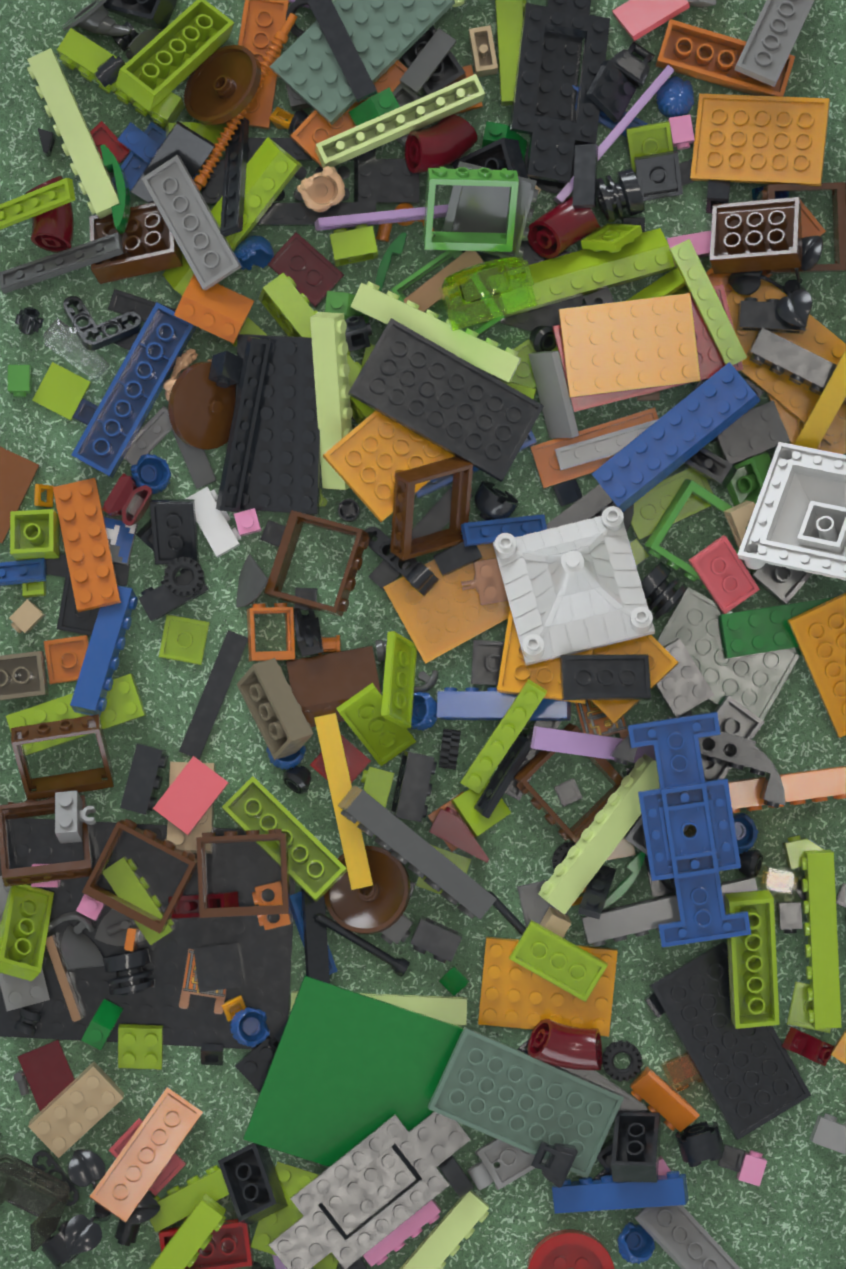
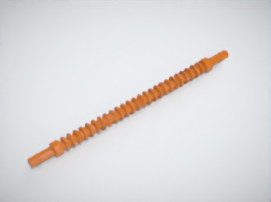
M292 13L289 14L282 29L275 34V41H271L273 45L268 47L269 52H265L266 57H262L259 87L262 86L261 81H265L264 76H268L267 71L271 70L270 65L274 63L273 60H277L276 55L280 54L279 49H283L282 44H286L289 39L288 34L298 18ZM246 108L236 117L226 122L227 127H223L224 132H220L221 137L217 138L218 143H214L215 148L208 155L209 159H206V164L201 166L203 169L198 171L200 174L195 176L193 181L199 191L202 187L205 188L208 183L207 178L211 177L209 174L214 172L213 167H217L215 163L220 161L218 159L219 156H223L222 151H226L224 147L229 145L228 140H232L231 135H235L234 130L238 129L237 124H241L240 119H244L243 114L247 113Z

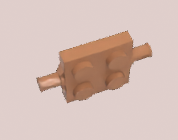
M497 558L473 562L475 569L474 580L461 582L462 590L476 588L479 594L480 605L508 601Z

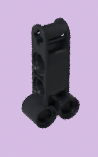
M369 527L365 530L369 534L368 546L400 573L416 590L426 596L439 581L434 573L414 558L403 561L395 554L386 556L387 551L391 547V539L376 527ZM405 562H411L409 568L402 569Z

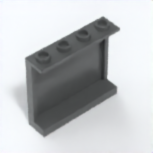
M461 161L459 162V165H458V168H459V167H465V168H468V169H480V168H485V167H481V166H477V165H473V164H469V163H465V162H461ZM518 176L519 184L512 252L479 251L513 260L512 267L516 266L517 259L522 260L524 247H521V243L527 240L529 228L525 227L527 221L531 222L534 209H531L530 206L531 202L536 203L539 190L535 189L537 181ZM453 185L442 232L506 233L510 187Z

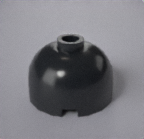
M482 481L476 491L474 502L476 508L481 512L479 514L480 517L484 520L509 518L519 505L518 500L507 491L504 493L497 488H493L496 484Z

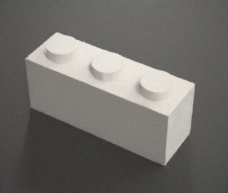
M205 487L186 498L194 499L196 521L217 558L240 546L238 540L242 538L236 527L231 529L227 521L231 520L227 511L216 509L218 495L214 489L210 491L208 487Z

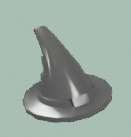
M107 0L91 1L62 27L64 31L75 26L94 34L117 37L130 34L133 28L116 24V21L108 16L109 12L104 7V3Z

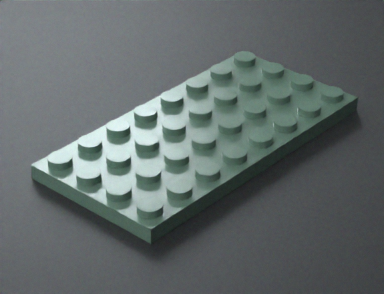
M336 0L333 4L374 84L455 4V1ZM317 20L270 66L271 70L331 125L357 101Z
M464 1026L430 1100L428 1109L533 1155H536L542 1141L552 1146L555 1143L574 1145L578 1153L570 1171L588 1178L624 1097ZM546 1152L544 1160L548 1159L550 1152Z

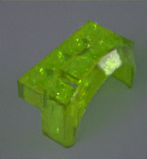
M518 257L490 260L464 268L446 277L439 288L452 331L537 305L532 288L534 282L528 261ZM503 271L506 272V276H507V279H508V282H509V286H508V287H507V284H506V280H505ZM459 285H460V286H461V289H462V292H463V296H464V299H463V298H462V294H461V291H460V288H459ZM498 292H502V293H499V294H496V295H493V296H490V297H486V298H483V299H480V300L471 302V301H473V300H476V299H479V298H482V297H485V296H488V295H492V294H495V293H498Z

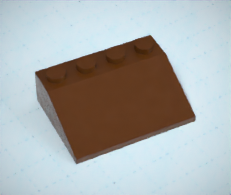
M800 197L713 204L709 260L714 274L802 267Z
M154 202L130 207V216L126 230L120 234L124 254L91 264V271L98 282L103 284L183 266L182 251ZM113 214L101 219L97 215L89 216L90 241L118 232L114 225Z
M372 645L286 661L292 693L300 704L302 712L311 727H316L314 717L336 713L338 722L345 721L336 708L371 683L381 693Z

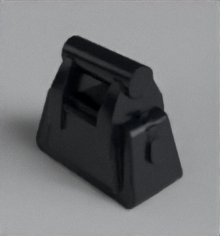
M633 41L628 50H621L610 61L636 88L642 89L650 71L648 63L652 61L655 55ZM633 52L644 58V60L642 61L633 55Z
M542 1141L531 1166L541 1169L543 1176L549 1182L561 1188L578 1151L574 1145L555 1143L552 1146ZM546 1152H550L546 1163H543L542 1160Z

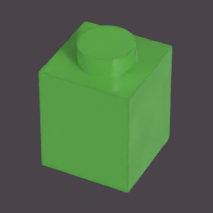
M8 365V392L13 393V397H26L27 393H32V367L30 365Z

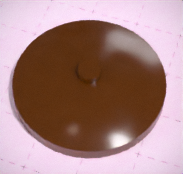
M228 45L217 49L192 72L187 81L184 103L188 113L196 121L204 125H219L241 113L255 96L260 84L261 66L257 57L249 49L240 45Z
M211 361L199 362L185 369L172 387L168 404L170 423L176 435L185 444L205 450L221 447L228 442L236 402V384L228 388H222L208 379Z
M365 846L373 885L351 890L347 871L324 894V899L329 913L342 927L359 934H374L388 929L400 919L410 899L411 885L408 872L402 862L398 861L389 851L383 848ZM342 854L338 860L346 867L345 857Z

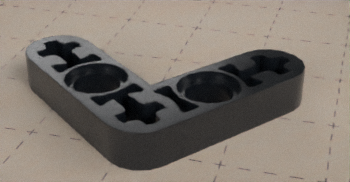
M70 296L63 302V309L67 319L83 346L90 351L98 350L139 332L142 326L141 317L136 312H127L96 325L79 297ZM72 304H73L74 307H77V314H76V315H75L74 309H73L72 307H70V305H72ZM80 320L89 322L85 327L77 325V322ZM116 328L118 332L110 335L107 334L106 330ZM92 337L93 339H96V341L92 342V340H89V338Z

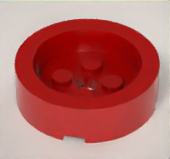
M575 1229L560 1230L546 1236L535 1246L527 1263V1269H615L606 1247L593 1235Z

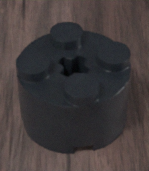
M707 1121L687 1126L682 1134H679V1131L676 1132L675 1136L682 1160L688 1163L689 1167L698 1166L702 1163L701 1161L708 1159L716 1161L723 1157L722 1153L725 1147L717 1122L712 1121L713 1125H708Z
M69 1221L64 1222L57 1229L59 1233L56 1236H49L40 1244L43 1247L41 1251L56 1269H62L63 1264L71 1262L79 1255L70 1256L66 1248L65 1230Z

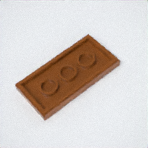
M0 447V543L3 544L10 530V512L19 511L40 465Z

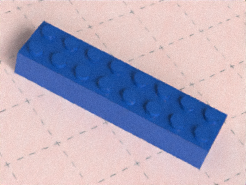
M156 302L71 454L73 457L111 478L114 477L124 456L161 393L164 382L171 375L176 359L179 356L181 357L197 326L174 316V311Z
M729 362L599 467L592 475L617 507L624 512L760 402V399Z

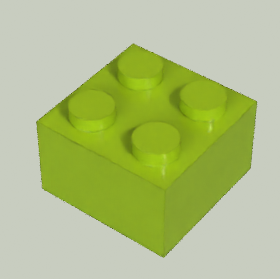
M361 224L355 226L354 230L347 231L346 228L334 230V234H330L336 267L378 259L373 226L368 227V224Z
M54 509L10 512V554L16 561L59 558V517Z

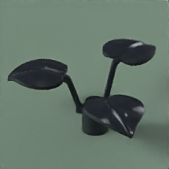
M821 236L802 238V267L800 268L803 271L811 270L818 263L823 249ZM794 268L796 280H788L784 286L762 275L763 270L731 273L728 283L740 295H751L756 292L761 285V280H765L781 289L787 296L781 298L777 303L778 315L789 324L799 327L807 326L808 317L812 309V297L801 285L803 280L800 278L799 268Z
M78 1149L74 1151L69 1163V1178L78 1187H87L92 1183L93 1189H95L97 1186L95 1181L101 1180L106 1173L105 1164L97 1154L89 1150ZM149 1192L144 1196L126 1223L134 1225L144 1223L160 1211V1205ZM96 1203L94 1217H91L90 1220L82 1214L74 1216L68 1222L65 1230V1244L69 1255L73 1256L96 1248L101 1242L102 1230L93 1221L105 1222L110 1219L112 1213Z

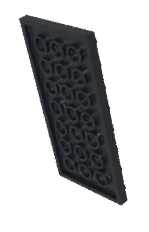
M392 318L348 392V395L458 458L471 462L474 467L500 482L506 476L544 405Z
M239 334L237 337V356L243 359L248 336L271 340L239 510L255 508L256 511L290 513L293 510L304 514H319L320 430L317 420L312 338ZM239 383L236 384V397Z
M725 941L649 985L736 1140L741 1139L811 1096L786 1049L782 1047L783 1044L773 1026L735 1028L731 1020L728 947Z

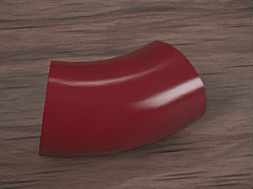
M452 114L441 119L437 124L428 129L410 132L405 143V160L409 171L412 173L427 172L428 168L444 167L460 159L477 142L478 138L475 129L462 117Z
M61 175L48 180L25 194L60 181L63 177ZM71 202L32 217L31 241L36 246L56 253L72 247L74 217Z
M573 197L551 209L529 225L527 238L531 247L542 257L554 258L577 241L600 229L601 227L591 208L574 209L572 206Z
M544 1019L540 1021L531 1034L528 1043V1054L542 1062L563 1068L601 1070L602 1042L599 1029L571 1027L550 1019Z

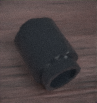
M112 55L97 68L98 71L94 75L104 87L109 84L111 86L117 81L119 70L125 65V62L120 56L115 58Z
M119 1219L114 1236L118 1239L117 1243L125 1246L136 1243L141 1224H128Z

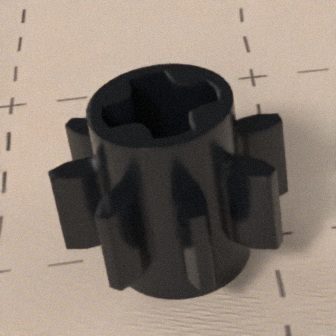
M27 307L24 310H20L19 314L16 315L15 324H19L18 329L22 333L31 335L39 331L44 319L39 318L40 313L38 310Z

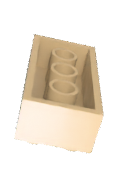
M170 762L169 787L188 762ZM204 763L216 773L214 763ZM214 803L189 836L168 821L167 840L175 843V848L181 851L188 850L192 853H197L196 837H202V833L213 832ZM213 843L206 844V853H212Z
M94 1061L46 1107L29 1121L28 1127L60 1158L124 1098V1092Z

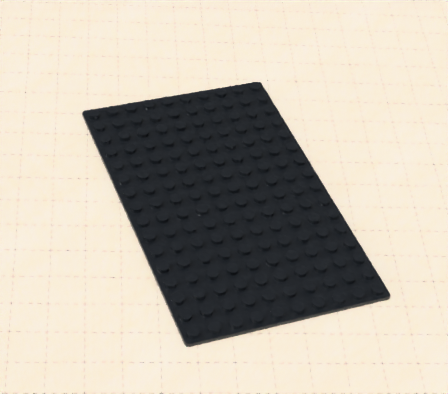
M16 818L6 820L10 869L31 867L32 864H56L84 860L83 839L82 842L60 844L55 834V819ZM96 822L89 825L92 869H94L117 823ZM137 824V828L143 831L148 829L157 834L156 838L162 841L164 839L167 840V825ZM213 827L215 836H224V832L237 831V835H246L242 829ZM123 831L105 869L125 856L127 859L132 858L138 867L136 870L140 878L143 876L150 885V888H148L152 896L156 895L162 903L160 909L165 913L169 905L168 897L174 895L189 864ZM256 842L213 843L212 853H206L208 893L238 891L239 907L259 906V904H254L252 892H255V887L281 880V867ZM0 857V876H2L1 857ZM198 865L183 895L199 894ZM102 873L97 885L116 895ZM289 876L290 895L295 894V881ZM89 877L60 880V887L58 888L37 887L54 892L49 923L65 913L76 911L84 896L82 891ZM265 889L262 896L266 901H272L275 894L271 889ZM105 905L99 919L93 920L95 930L89 932L87 928H84L82 931L97 946L103 958L128 952L124 949L125 946L109 945L94 939L98 926L104 916L112 909ZM290 910L291 924L265 930L264 926L259 925L257 915L172 919L175 923L172 925L173 931L152 945L147 940L137 943L136 950L148 948L151 960L149 964L142 966V971H153V975L144 977V980L155 979L156 984L140 993L126 996L110 995L109 989L118 987V983L108 984L107 981L117 976L116 972L106 973L104 966L79 968L74 972L68 971L83 1015L81 1020L75 1022L72 1021L47 946L45 945L42 970L50 1000L24 1007L42 1014L41 1020L36 1024L35 1036L27 1035L14 1029L16 1022L20 1019L19 1013L21 1008L6 1011L0 988V1037L82 1041L81 1039L103 1000L107 999L124 1008L107 1042H118L119 1024L163 1026V1045L201 1047V1044L223 1045V1048L253 1049L254 1047L239 1044L234 1039L230 1030L231 1021H227L224 1011L223 1014L214 1013L216 998L190 994L188 1009L179 1007L188 950L238 943L243 987L227 989L225 1002L241 995L246 1008L249 1007L266 1012V1024L270 1030L269 1037L272 1039L287 1022L289 1015L294 919ZM268 915V919L271 922H278L280 915ZM78 920L64 921L47 933V937L55 935L60 951L64 931L68 925L75 927Z

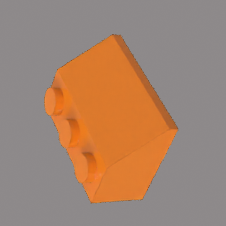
M194 274L178 304L174 316L234 344L244 326L254 300L218 283L207 290H203Z
M648 1066L630 1084V1087L633 1089L631 1094L640 1102L644 1099L649 1104L647 1108L652 1113H660L666 1119L664 1123L672 1131L677 1129L681 1132L700 1116L695 1108Z

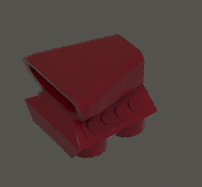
M123 473L105 501L102 510L112 517L122 515L123 523L132 526L143 518L149 508L152 489L146 485L137 488L134 479Z

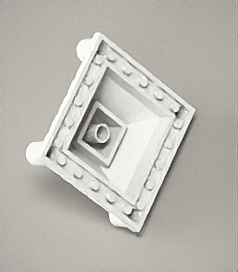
M778 442L738 552L739 559H743L748 568L760 569L765 563L846 581V455Z
M610 506L606 508L602 516L520 537H514L509 533H502L493 542L526 666L559 658L561 655H571L655 634L653 616L647 606L625 529L623 512L618 507Z

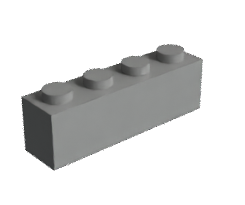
M825 1113L824 1117L818 1115L809 1140L846 1155V1121L845 1124L837 1122V1117Z

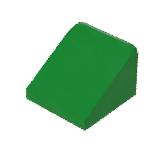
M455 966L439 980L453 996L470 982Z

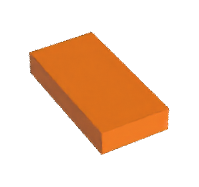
M130 927L127 929L125 950L135 951L137 949L139 928Z

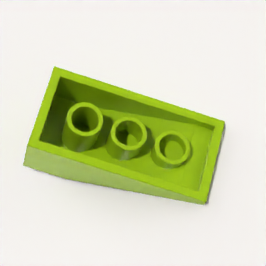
M26 884L10 886L0 924V973L28 981H33L41 973L54 892L31 887Z

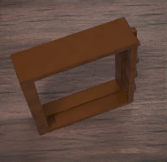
M845 182L822 183V186L769 184L761 190L762 197L760 200L775 199V192L832 190L835 264H816L809 271H803L799 268V273L846 271ZM794 268L766 270L767 275L795 274Z
M455 456L395 473L390 551L404 561L464 542L463 535H461V524L469 522L473 464ZM453 474L449 528L412 539L415 484Z
M291 510L264 593L272 598L342 617L349 606L348 598L350 592L354 590L356 585L355 576L357 570L359 571L362 566V555L369 545V534L363 529ZM303 524L356 537L334 607L281 592Z
M99 714L11 728V744L27 800L54 797L55 792L78 791L80 793L114 787L113 768ZM91 733L96 734L103 768L32 779L23 744Z
M571 723L562 729L583 733L578 726ZM541 750L514 776V779L518 782L516 787L524 795L528 794L532 798L530 803L537 810H543L546 814L544 815L545 820L553 826L555 824L559 828L557 833L565 841L569 839L576 843L581 838L582 832L594 821L595 815L607 804L610 795L615 793L620 787L623 778L606 759L587 756L613 787L569 829L527 781L556 753Z
M85 795L80 796L82 799V810L87 807ZM55 797L39 801L30 799L22 803L8 802L6 805H0V857L4 886L90 877L93 869L89 825L82 822L84 860L10 869L6 820L55 814Z
M125 819V821L120 820L110 835L82 893L160 934L165 930L197 867L196 855L188 850L181 851L175 848L176 844L164 839L162 841L156 838L157 834L148 829L143 831L137 828V824L129 819ZM123 831L189 864L162 919L97 885Z
M270 829L268 834H260L259 830H248L246 835H237V831L224 832V836H215V832L202 833V837H196L200 918L290 914L287 833H282V829ZM280 840L283 905L208 908L206 844Z

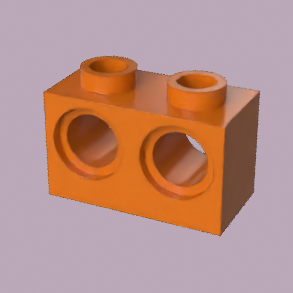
M282 881L256 886L255 892H252L254 904H259V906L283 905ZM265 889H271L274 892L275 897L272 901H266L263 898L262 893ZM279 914L280 919L278 922L269 921L268 915H257L259 925L264 926L265 930L289 925L292 922L290 914Z

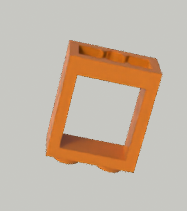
M274 603V607L266 608V604H253V608L247 609L249 661H266L273 658L276 661L295 660L293 607H287V603ZM285 613L286 651L256 652L254 614Z

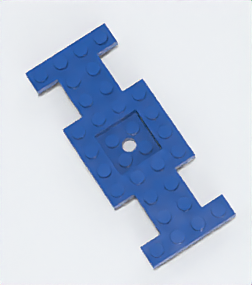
M711 712L628 725L631 748L654 745L660 788L639 791L638 796L651 880L674 878L680 921L658 924L662 947L750 935L748 911L725 914L719 871L741 868L727 778L705 781L698 739L721 735L718 713ZM691 824L696 827L694 836L687 837L684 835L683 829L686 825Z

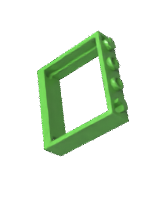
M445 167L428 168L423 232L424 250L512 252L519 184L517 171L507 170V168L502 170H490L489 168L468 169L465 167L457 169H446ZM436 185L510 187L506 233L432 231Z
M458 250L445 251L391 290L400 296L398 300L404 302L403 300L406 296L403 292L451 258H458L463 252ZM475 272L468 279L494 317L475 330V332L479 333L478 337H480L506 319V317Z
M685 479L644 546L650 549L649 553L657 559L664 558L667 560V566L676 571L681 569L685 572L684 577L692 582L698 580L702 583L701 588L707 590L692 566L659 545L691 493L723 514L725 510L732 508V506L693 480ZM737 546V548L735 549V551L737 552V554H738V552H739L738 546Z

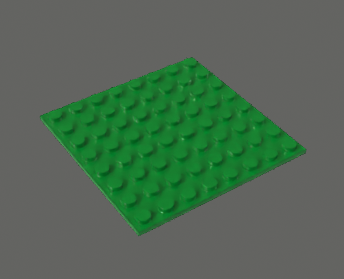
M304 975L243 1140L329 1167L394 1114L409 1132L434 1112L428 1109V1105L463 1028Z

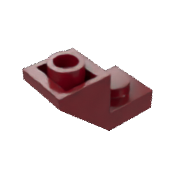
M793 1027L790 1028L782 1045L783 1048L826 1066L831 1058L834 1048L833 1045Z

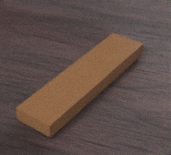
M465 251L403 301L407 303V300H410L420 305L418 309L425 312L485 266L486 263L477 251Z
M55 935L49 936L46 939V946L72 1021L81 1020L83 1015Z

